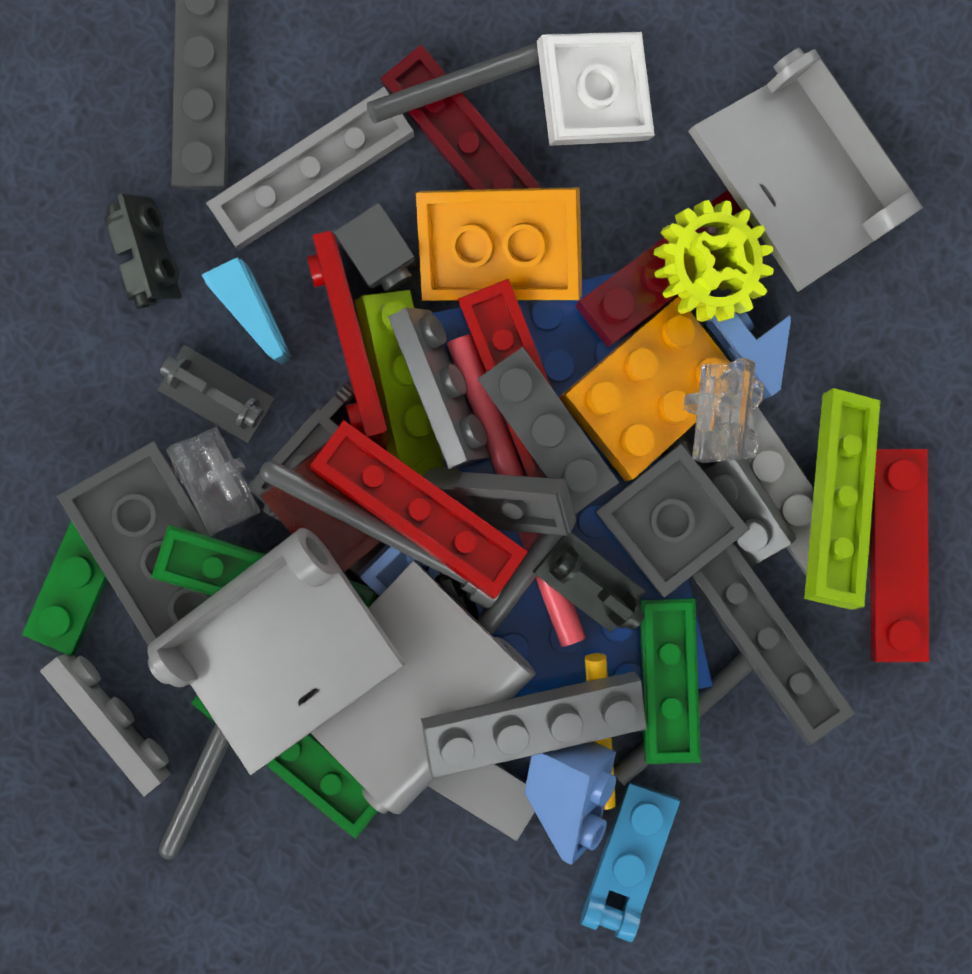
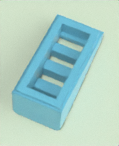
M237 257L202 274L206 285L269 357L281 365L291 361L292 355L252 270L242 259Z

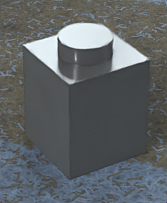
M380 203L375 204L334 231L340 245L373 294L382 288L385 293L393 292L412 278L409 270L417 266L415 257Z

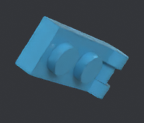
M632 781L626 785L581 913L580 925L594 930L598 926H602L615 931V937L628 942L634 940L648 892L680 804V800L677 797ZM609 890L627 896L622 910L605 905Z

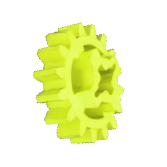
M707 200L695 205L694 211L687 208L675 215L677 224L672 223L664 227L660 232L669 241V244H663L654 249V255L665 259V266L654 272L655 277L668 278L670 285L662 293L663 296L668 298L678 295L681 301L677 311L681 314L692 311L696 307L697 321L700 322L710 320L714 315L718 322L734 318L735 312L741 314L753 309L750 298L755 299L764 296L767 292L763 284L759 282V279L773 275L774 272L772 267L763 264V257L773 252V246H760L758 238L766 229L763 225L752 229L747 225L751 213L747 209L736 213L734 216L731 215L732 206L730 201H724L713 209L710 201ZM700 227L718 228L717 233L709 235L705 231L699 234L695 230ZM717 288L722 291L726 289L732 291L726 297H713L709 295L712 290Z

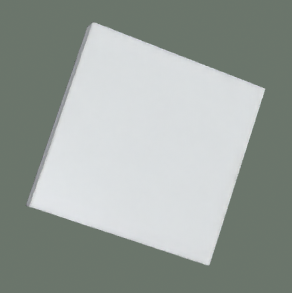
M642 32L541 35L537 40L549 146L635 142L650 140L655 136Z

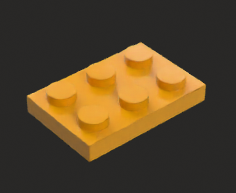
M580 187L438 190L416 193L422 301L458 300V298L509 279L517 300H579L582 297Z
M679 296L660 308L559 397L567 410L624 481L635 479L743 380L691 311L683 314L677 311L681 301Z

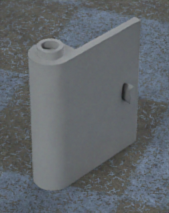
M800 47L784 56L774 65L773 68L777 75L767 85L699 122L688 131L741 210L747 209L751 212L749 221L752 226H764L766 230L760 237L765 245L773 246L771 254L797 292L923 209L919 200L817 51L814 49L804 54Z
M299 528L148 645V667L154 677L161 683L171 684L175 687H184L189 684L192 686L250 775L256 773L406 665L329 550L314 533L306 528ZM306 696V701L303 703L302 699Z
M416 560L368 608L406 665L311 732L364 787L362 793L365 799L374 809L382 814H386L388 811L401 814L435 779L432 778L428 767L421 718L514 698L536 675L529 662L511 644L499 636L493 637ZM306 696L302 699L303 703L306 701Z

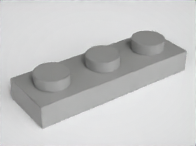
M64 654L56 657L40 670L143 797L172 774L165 766L169 763V759L164 750L151 738H147L144 741L131 725L135 718L130 709L119 698L113 697L110 699L97 684L101 680L100 674L85 657L78 656L76 658L74 655Z

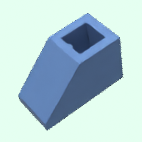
M594 741L532 755L528 771L525 795L562 861L570 865L587 849L594 850L601 842L607 825L606 820L602 819L604 806L610 799L616 784V777L611 774L616 752Z

